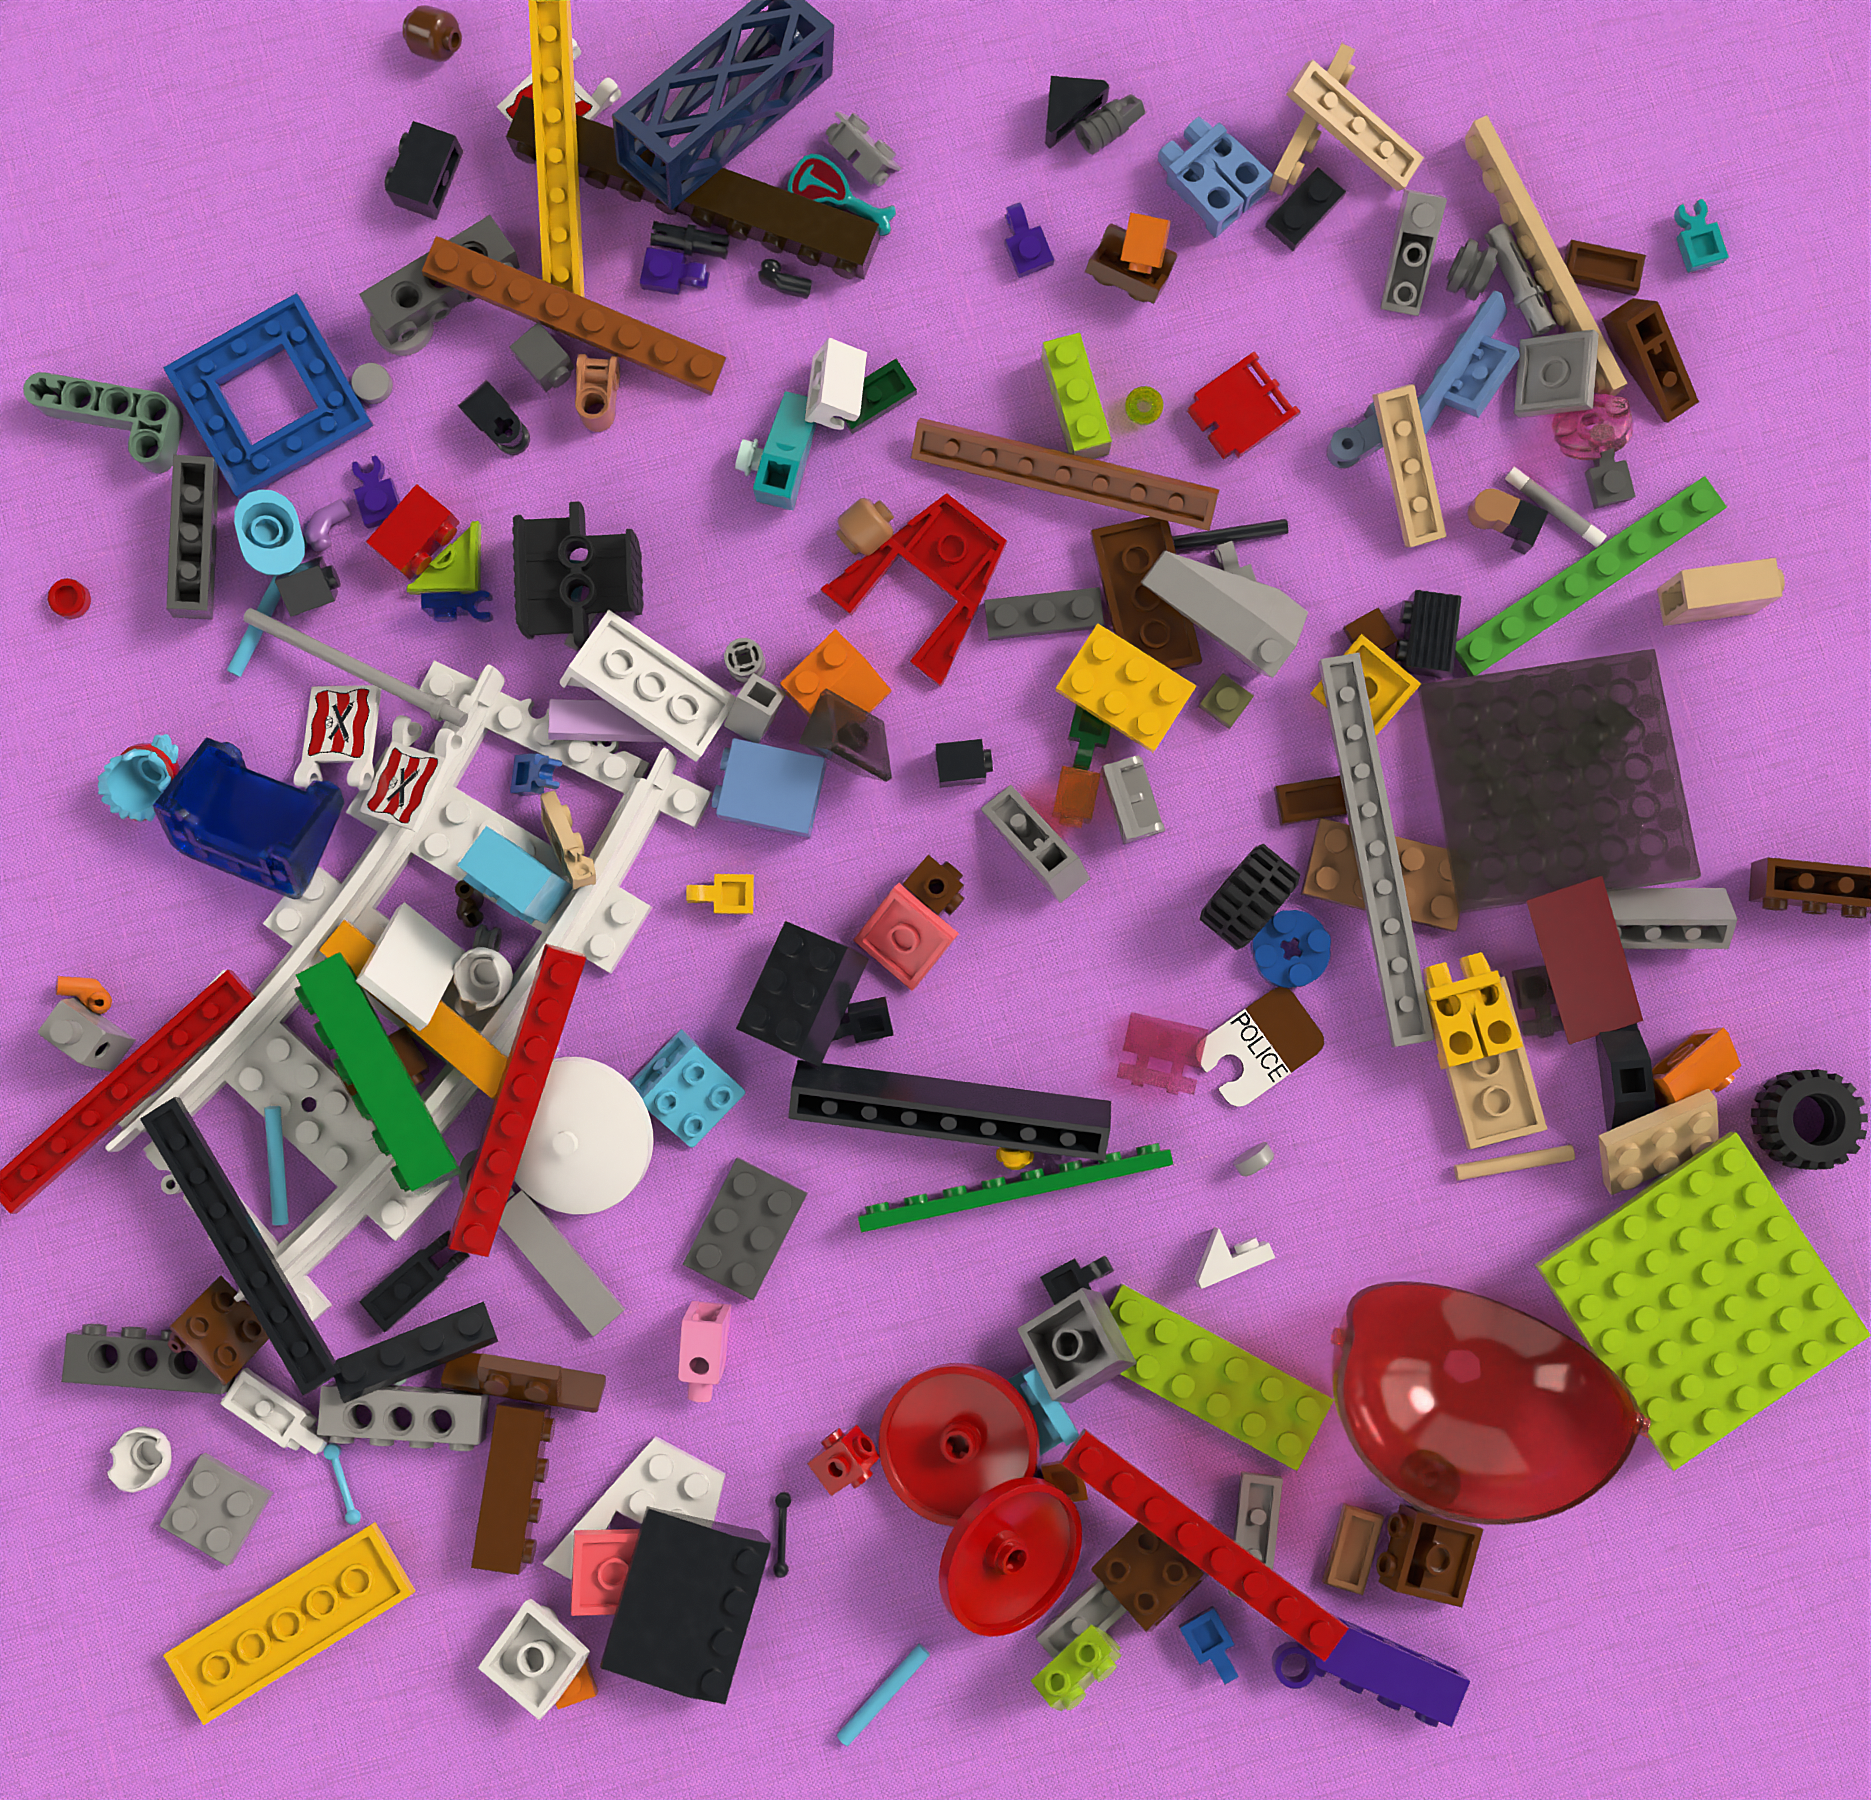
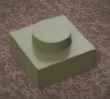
M1222 673L1198 707L1230 729L1254 695Z

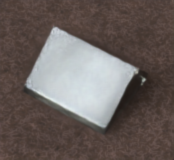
M827 688L822 691L799 744L856 775L884 782L889 781L892 775L884 721Z

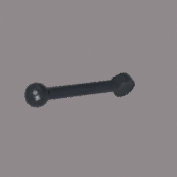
M780 1492L775 1499V1503L779 1507L777 1563L773 1567V1573L778 1578H784L789 1572L788 1565L785 1563L787 1507L791 1504L792 1499L787 1492Z

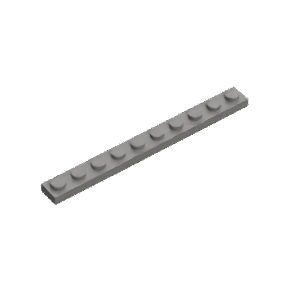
M1360 653L1320 659L1318 664L1392 1047L1432 1041L1434 1036Z

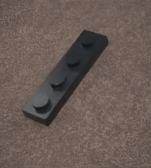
M483 1301L337 1359L336 1362L342 1372L335 1376L334 1379L343 1403H347L499 1341Z

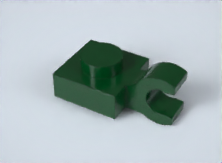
M1078 705L1075 706L1068 740L1079 742L1072 770L1087 773L1090 768L1094 747L1106 748L1111 726Z

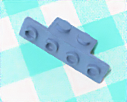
M1494 290L1488 300L1480 304L1470 327L1457 338L1453 352L1447 361L1437 368L1433 381L1426 392L1417 398L1425 434H1427L1446 405L1479 418L1519 359L1520 354L1517 347L1491 338L1507 315L1506 305L1501 292Z

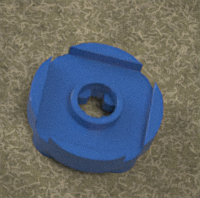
M1282 910L1274 914L1251 940V954H1253V961L1258 973L1270 984L1283 988L1303 987L1318 979L1325 971L1331 955V937L1325 931L1323 925L1312 915L1299 910ZM1294 939L1298 942L1297 948L1301 950V954L1299 957L1293 955L1288 960L1283 957L1285 950L1280 946L1283 941L1289 943Z

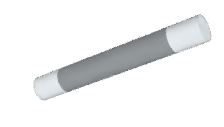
M1513 467L1505 477L1506 481L1546 511H1549L1550 514L1596 548L1607 537V535L1516 467Z

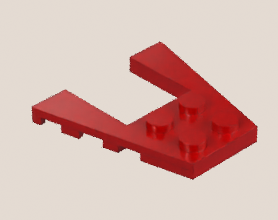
M946 493L907 522L905 527L895 533L892 538L888 539L874 553L866 555L860 561L854 562L844 570V573L831 583L825 584L820 590L852 616L900 556L957 601L955 606L910 660L911 664L941 687L945 682L1005 550L1007 540Z

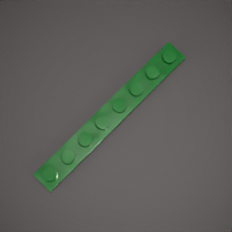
M1159 1143L1136 1147L1137 1155L1122 1158L1120 1151L1107 1153L1105 1161L1098 1160L1097 1164L1084 1167L1081 1159L1058 1164L1060 1172L1044 1175L1043 1168L1021 1172V1180L1006 1183L1004 1176L981 1181L982 1189L969 1192L966 1190V1185L943 1189L944 1197L928 1200L927 1193L904 1198L905 1205L889 1209L888 1202L865 1206L866 1214L858 1216L861 1233L1171 1166L1174 1165L1171 1150H1160Z

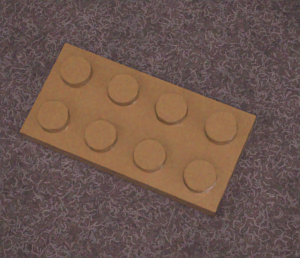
M1320 818L1317 823L1301 895L1366 911L1350 826ZM1395 836L1411 922L1450 932L1456 931L1473 855Z

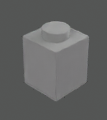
M753 673L737 695L724 726L753 743H759L774 721L787 692Z

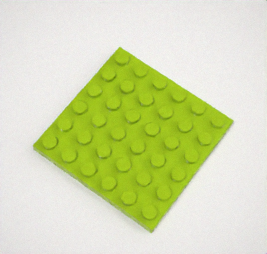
M1730 1131L1534 1264L1627 1407L1648 1435L1649 1440L1666 1466L1673 1471L1871 1336L1737 1132Z

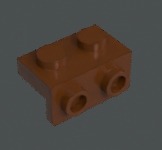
M1110 223L1104 232L1099 247L1090 257L1085 273L1092 275L1102 285H1114L1127 291L1129 296L1137 301L1154 304L1166 286L1178 257L1177 253L1166 248L1162 268L1152 267L1151 274L1128 270L1130 262L1121 260L1126 229Z

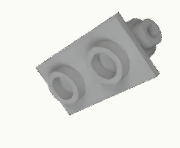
M838 111L835 113L841 120V123L838 125L835 122L829 126L826 131V135L829 137L828 142L846 160H850L858 150L861 155L852 166L871 185L875 183L878 187L882 186L889 177L886 173L889 168L900 171L901 167L893 160L896 153L882 140L879 139L875 142L867 134L870 129L869 126L855 113H852L850 116Z

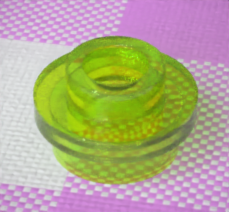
M1141 386L1132 390L1125 402L1127 416L1139 425H1149L1157 421L1164 407L1160 393L1148 386ZM1147 402L1151 409L1148 412H1141L1137 408V404Z

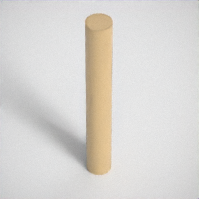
M1572 1145L1454 1165V1173L1457 1181L1572 1161L1575 1160V1152Z

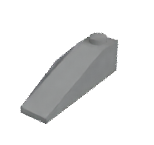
M1167 551L1162 552L1140 582L1256 672L1271 678L1275 676L1297 646L1308 615V611L1277 588Z

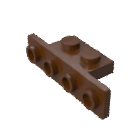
M469 1353L447 1362L441 1377V1386L445 1388L596 1413L599 1410L606 1384V1376L602 1374L484 1353Z

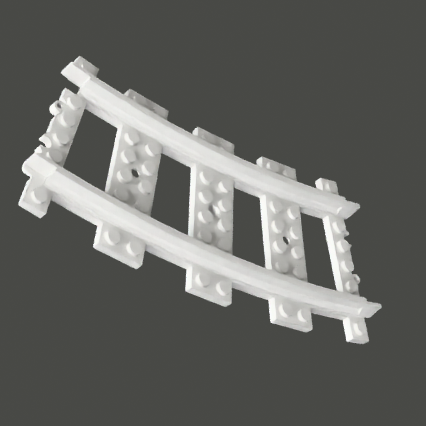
M434 660L419 689L435 698L444 697L448 699L451 706L467 713L468 719L461 728L446 720L441 729L447 728L452 730L454 735L462 736L466 744L463 751L451 760L418 832L359 812L368 791L359 790L346 813L377 831V834L342 883L316 863H309L263 923L293 947L255 990L253 995L256 998L243 1013L188 1061L153 1096L150 1095L119 1123L122 1130L105 1147L108 1152H118L140 1133L147 1132L140 1118L173 1097H180L189 1114L193 1117L226 1083L235 1089L264 1118L265 1107L281 1106L283 1136L324 1173L337 1188L281 1243L274 1238L241 1198L240 1200L312 1322L325 1313L332 1304L307 1275L367 1216L377 1223L393 1240H400L453 1181L449 1179L420 1196L415 1195L411 1190L407 1192L404 1189L401 1190L390 1168L397 1165L392 1155L386 1157L384 1153H381L371 1134L372 1131L377 1129L372 1119L367 1121L365 1117L361 1116L336 1075L335 1070L284 1023L301 1003L294 991V988L300 986L295 975L327 959L319 949L343 920L349 921L372 942L377 944L390 919L376 908L414 854L456 880H463L467 872L457 865L486 826L511 840L570 883L568 876H564L551 845L456 788L486 733L490 730L538 754L560 760L563 766L624 794L589 858L593 859L596 884L579 887L575 890L572 888L547 924L536 919L530 924L542 931V934L514 973L511 990L502 1002L484 1010H476L475 1005L460 1000V993L454 984L453 976L441 998V1001L508 1057L545 943L583 953L587 957L586 959L612 974L652 909L650 905L620 888V885L639 854L657 818L662 812L693 828H697L713 795L712 792L673 774L677 759L666 748L660 751L646 780L643 777L650 764L626 751L613 754L619 747L618 741H612L609 747H605L606 741H597L598 746H596L594 741L549 740V709L544 717L540 719L533 718L531 716V709L534 706V702L530 698L519 701L500 692L505 678L495 667L489 664L481 672L478 680H475ZM436 738L433 744L431 745L430 749L428 750V753L435 754ZM388 746L373 768L375 776L388 751ZM482 893L483 896L487 899L491 900L494 903L497 902V900L494 897L491 898L487 894ZM222 970V972L210 984H212L226 970ZM364 990L374 1009L400 1029L405 1026L412 1038L446 1063L445 1067L421 1095L442 1135L480 1088ZM307 1097H312L316 1101V1108L312 1112H306L302 1107V1102ZM152 1141L143 1149L146 1152V1157L158 1170L170 1171ZM173 1174L167 1175L162 1179L161 1189L166 1194H179L182 1192ZM172 1181L175 1182V1187H174V1188H172V1186H171V1182H172ZM184 1195L183 1200L193 1210L186 1196ZM240 1288L234 1297L237 1302L246 1300Z

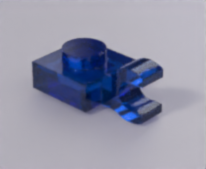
M484 590L471 594H462L461 592L421 593V609L430 617H433L434 621L453 622L457 620V616H466L469 613L475 620L486 623L493 620V615L490 612H478L477 608L482 601H492L493 596L490 592Z

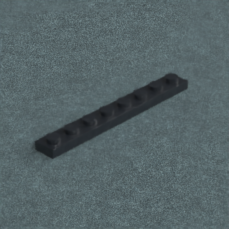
M173 1097L140 1118L301 1394L306 1395L340 1374L342 1371L181 1098Z

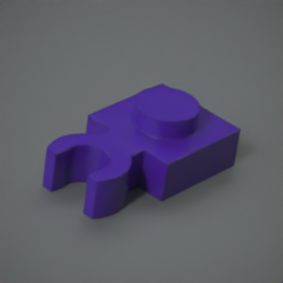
M376 455L371 456L374 468L370 473H363L361 465L357 461L352 462L354 475L364 484L363 487L354 489V493L364 525L368 529L380 526L400 503L392 479L381 480L384 476L385 468Z

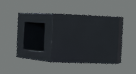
M1637 1023L1613 1031L1599 1032V1035L1596 1036L1606 1130L1608 1132L1654 1112L1656 1098L1651 1058Z

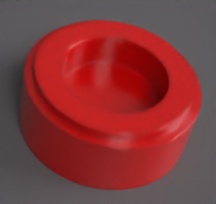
M65 578L51 586L48 592V604L56 614L67 619H76L84 615L89 609L91 595L89 590L80 582Z

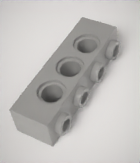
M332 1381L321 1386L317 1435L330 1436L329 1442L340 1444L354 1443L355 1437L370 1438L369 1444L374 1446L394 1445V1440L409 1441V1447L433 1448L434 1442L449 1443L450 1450L471 1451L474 1445H478L486 1440L489 1395L447 1388L389 1385L343 1403L336 1382ZM359 1404L367 1406L372 1413L369 1425L361 1423L357 1418L356 1410ZM398 1407H404L411 1413L412 1422L409 1427H404L397 1422L396 1411ZM438 1409L445 1410L450 1414L452 1418L450 1429H442L437 1425L435 1415Z

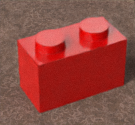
M416 484L369 537L366 543L411 580L415 574L420 575L428 568L432 561L431 555L440 545L445 546L454 538L457 532L456 527L460 522L452 512Z

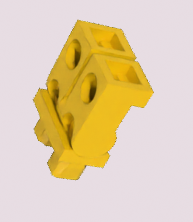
M1482 952L1459 959L1464 979L1452 983L1446 962L1423 969L1424 983L1427 989L1425 995L1431 1026L1439 1052L1437 1057L1441 1070L1523 1047L1505 992L1500 984L1501 979L1498 970L1490 971Z

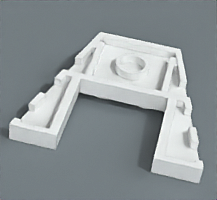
M655 1437L546 1558L543 1565L572 1580L574 1530H607L616 1511L642 1524L647 1506L715 1521L726 1474L666 1441Z

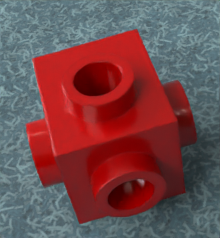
M856 1424L845 1433L838 1428L820 1442L823 1448L807 1463L830 1496H832L849 1484L855 1489L873 1475L870 1468L880 1458V1455L875 1450L872 1440Z

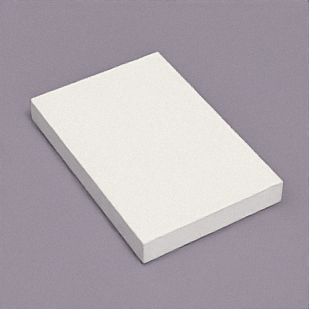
M404 902L395 910L356 982L414 1028L421 1031L428 1025L454 974V965L465 951Z

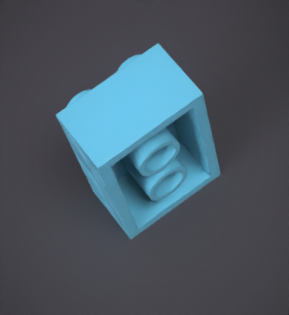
M488 826L484 828L457 865L467 872L463 878L464 881L481 893H485L491 898L494 897L497 900V905L514 917L517 916L530 924L535 919L547 924L572 890L569 882L511 840Z

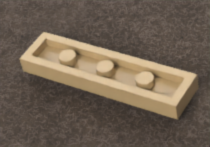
M1341 43L1327 72L1346 88L1356 68L1350 64L1355 49ZM1306 112L1273 174L1269 190L1281 196L1288 183L1293 186L1297 183L1305 164L1300 162L1304 152L1312 153L1322 134V131L1317 129L1319 123Z
M1313 59L1305 63L1286 93L1291 100L1392 188L1399 191L1407 186L1424 157Z
M1414 384L1373 394L1372 397L1405 547H1414L1446 537Z

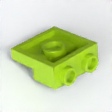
M1091 1624L1043 1668L1031 1682L1051 1708L1061 1712L1066 1708L1069 1711L1086 1697L1084 1690L1095 1680L1101 1682L1115 1671L1117 1667L1115 1662L1122 1656L1119 1652L1121 1647L1111 1635Z

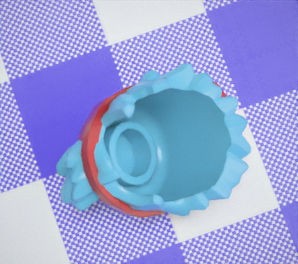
M156 735L152 743L132 745L122 752L121 755L111 758L110 763L104 766L105 771L98 776V794L104 795L101 801L104 804L110 805L111 813H119L121 819L128 817L141 822L144 820L152 821L159 809L164 810L166 808L167 800L174 793L181 778L180 767L177 761L178 746L176 744L172 745L169 735Z

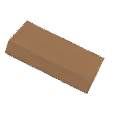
M1343 1503L1322 1579L1324 1584L1356 1594H1364L1384 1521L1382 1514Z

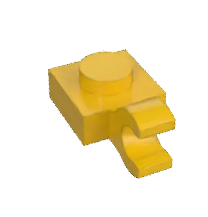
M714 874V885H686L687 903H714V914L753 915L754 874Z

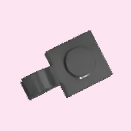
M1611 434L1595 438V442L1589 443V450L1595 467L1585 471L1594 509L1632 500L1636 495L1627 461L1615 462V446Z

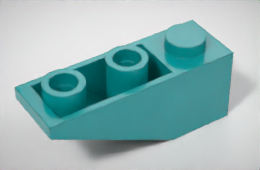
M787 391L783 395L762 452L753 486L756 501L759 503L794 511L817 425L816 422L809 423L805 421L808 396Z

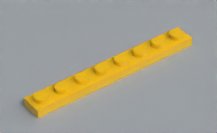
M528 0L542 279L585 298L570 0Z

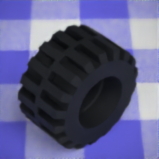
M1265 844L1256 846L1204 906L1199 920L1235 950L1245 947L1267 924L1296 888L1300 873Z
M1820 1069L1794 1070L1776 1075L1777 1080H1768L1763 1085L1766 1092L1757 1093L1754 1101L1760 1103L1759 1108H1751V1117H1757V1125H1751L1753 1134L1761 1135L1762 1139L1757 1141L1761 1149L1770 1150L1768 1157L1772 1160L1782 1161L1783 1166L1790 1168L1827 1170L1834 1168V1164L1843 1165L1849 1161L1847 1154H1856L1861 1148L1856 1141L1866 1137L1867 1131L1861 1129L1862 1122H1868V1114L1860 1112L1859 1107L1865 1105L1863 1098L1852 1095L1857 1089L1851 1083H1842L1844 1077L1836 1073L1827 1074V1070ZM1806 1096L1811 1097L1818 1103L1824 1116L1823 1129L1820 1135L1811 1143H1807L1798 1135L1793 1123L1794 1110L1797 1104Z

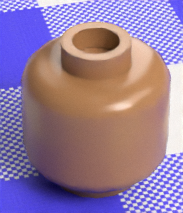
M860 498L838 517L837 522L840 529L836 531V534L854 555H857L859 552L863 555H871L888 539L892 538L894 531L890 521L894 518V515L880 499L874 504L867 498Z

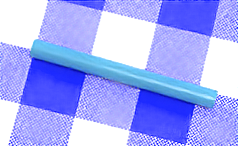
M303 537L306 548L308 543H306L305 537ZM277 575L273 576L257 608V611L269 617L272 616L281 598L275 583ZM249 624L226 671L238 677L242 676L264 631Z

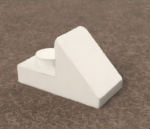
M1214 1227L1194 1278L1197 1286L1203 1289L1274 1259L1275 1256L1270 1244L1266 1241L1258 1243L1255 1237L1235 1245L1236 1252L1230 1254L1220 1229Z

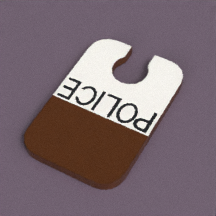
M1277 987L1267 992L1203 1038L1196 1046L1195 1057L1207 1073L1217 1065L1221 1057L1225 1055L1236 1056L1242 1063L1243 1071L1241 1076L1233 1082H1226L1218 1088V1091L1230 1105L1236 1107L1245 1106L1316 1056L1323 1049L1324 1036L1294 993L1287 988Z

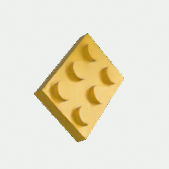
M1097 623L1056 686L1055 691L1154 753L1195 690L1196 685Z

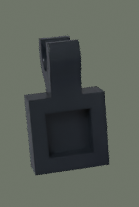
M886 996L848 1004V1013H844L832 1041L849 1035H854L855 1043L894 1036Z
M1106 1256L1095 1260L1083 1268L1079 1266L1074 1258L1040 1278L1054 1305H1056L1081 1288L1092 1290L1090 1283L1112 1273L1114 1270Z

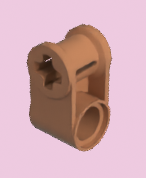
M579 354L576 365L575 407L586 428L590 431L602 432L610 428L615 419L616 396L620 382L619 357L611 356L610 359L587 358L586 354ZM599 403L604 405L603 409L597 414L591 415L586 413L587 409L593 404Z

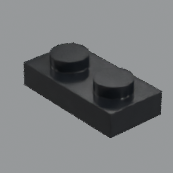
M1317 167L1267 220L1265 227L1294 251L1344 198L1346 191Z

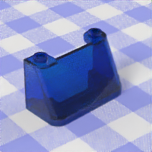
M206 737L152 805L168 841L177 851L191 859L288 898L300 899L313 880L343 809L344 799L340 788L328 780H316L309 784L306 791L247 769L242 758L243 754L238 747L230 742L225 741L221 743Z

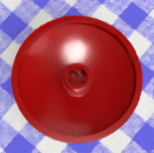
M966 1363L940 1364L921 1371L908 1380L893 1396L884 1412L878 1441L879 1455L884 1474L901 1501L925 1519L951 1527L956 1525L960 1517L974 1501L991 1488L1008 1480L1034 1477L1040 1449L1039 1434L1034 1416L1018 1390L995 1372L981 1366Z
M1035 1477L1008 1480L991 1488L974 1501L954 1526L941 1557L939 1589L948 1612L969 1631L987 1637L1004 1636L1017 1632L1045 1614L1067 1587L1080 1556L1082 1525L1078 1510L1073 1501L1055 1485Z

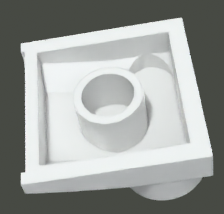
M529 1599L524 1602L478 1666V1669L540 1720L560 1699L584 1665L590 1650L559 1623L558 1617L552 1609L538 1605L534 1600Z

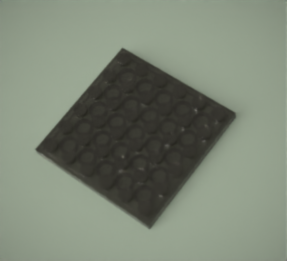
M1655 649L1425 683L1419 686L1418 693L1458 914L1527 904L1526 900L1601 875L1607 892L1694 880L1701 876Z

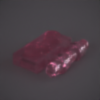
M1131 1012L1123 1051L1138 1054L1136 1065L1120 1062L1117 1077L1131 1080V1085L1139 1087L1148 1084L1166 1088V1093L1178 1095V1092L1194 1095L1197 1079L1182 1076L1184 1065L1200 1068L1209 1029ZM1150 1057L1173 1062L1171 1072L1166 1073L1149 1069Z

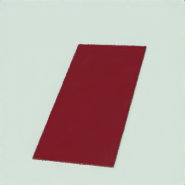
M1602 875L1526 900L1568 1044L1598 1036L1599 1032L1613 1031L1644 1021Z

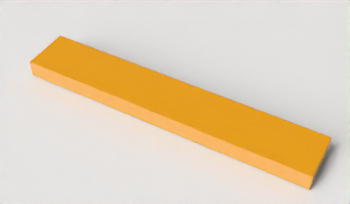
M343 920L319 951L327 958L341 952L358 978L376 944L349 921ZM367 991L491 1099H495L508 1057L449 1006L440 1000L428 1025L421 1031H418Z

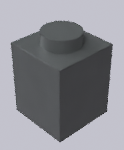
M539 322L509 346L516 360L545 392L549 391L552 387L558 388L569 379L571 371L574 369L568 354Z

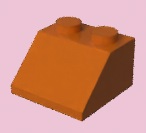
M836 629L780 683L782 690L787 692L786 696L837 746L892 692L864 656Z
M1724 1027L1695 1031L1652 1068L1655 1101L1661 1108L1706 1089L1719 1092L1735 1079L1732 1073L1742 1065L1731 1037Z

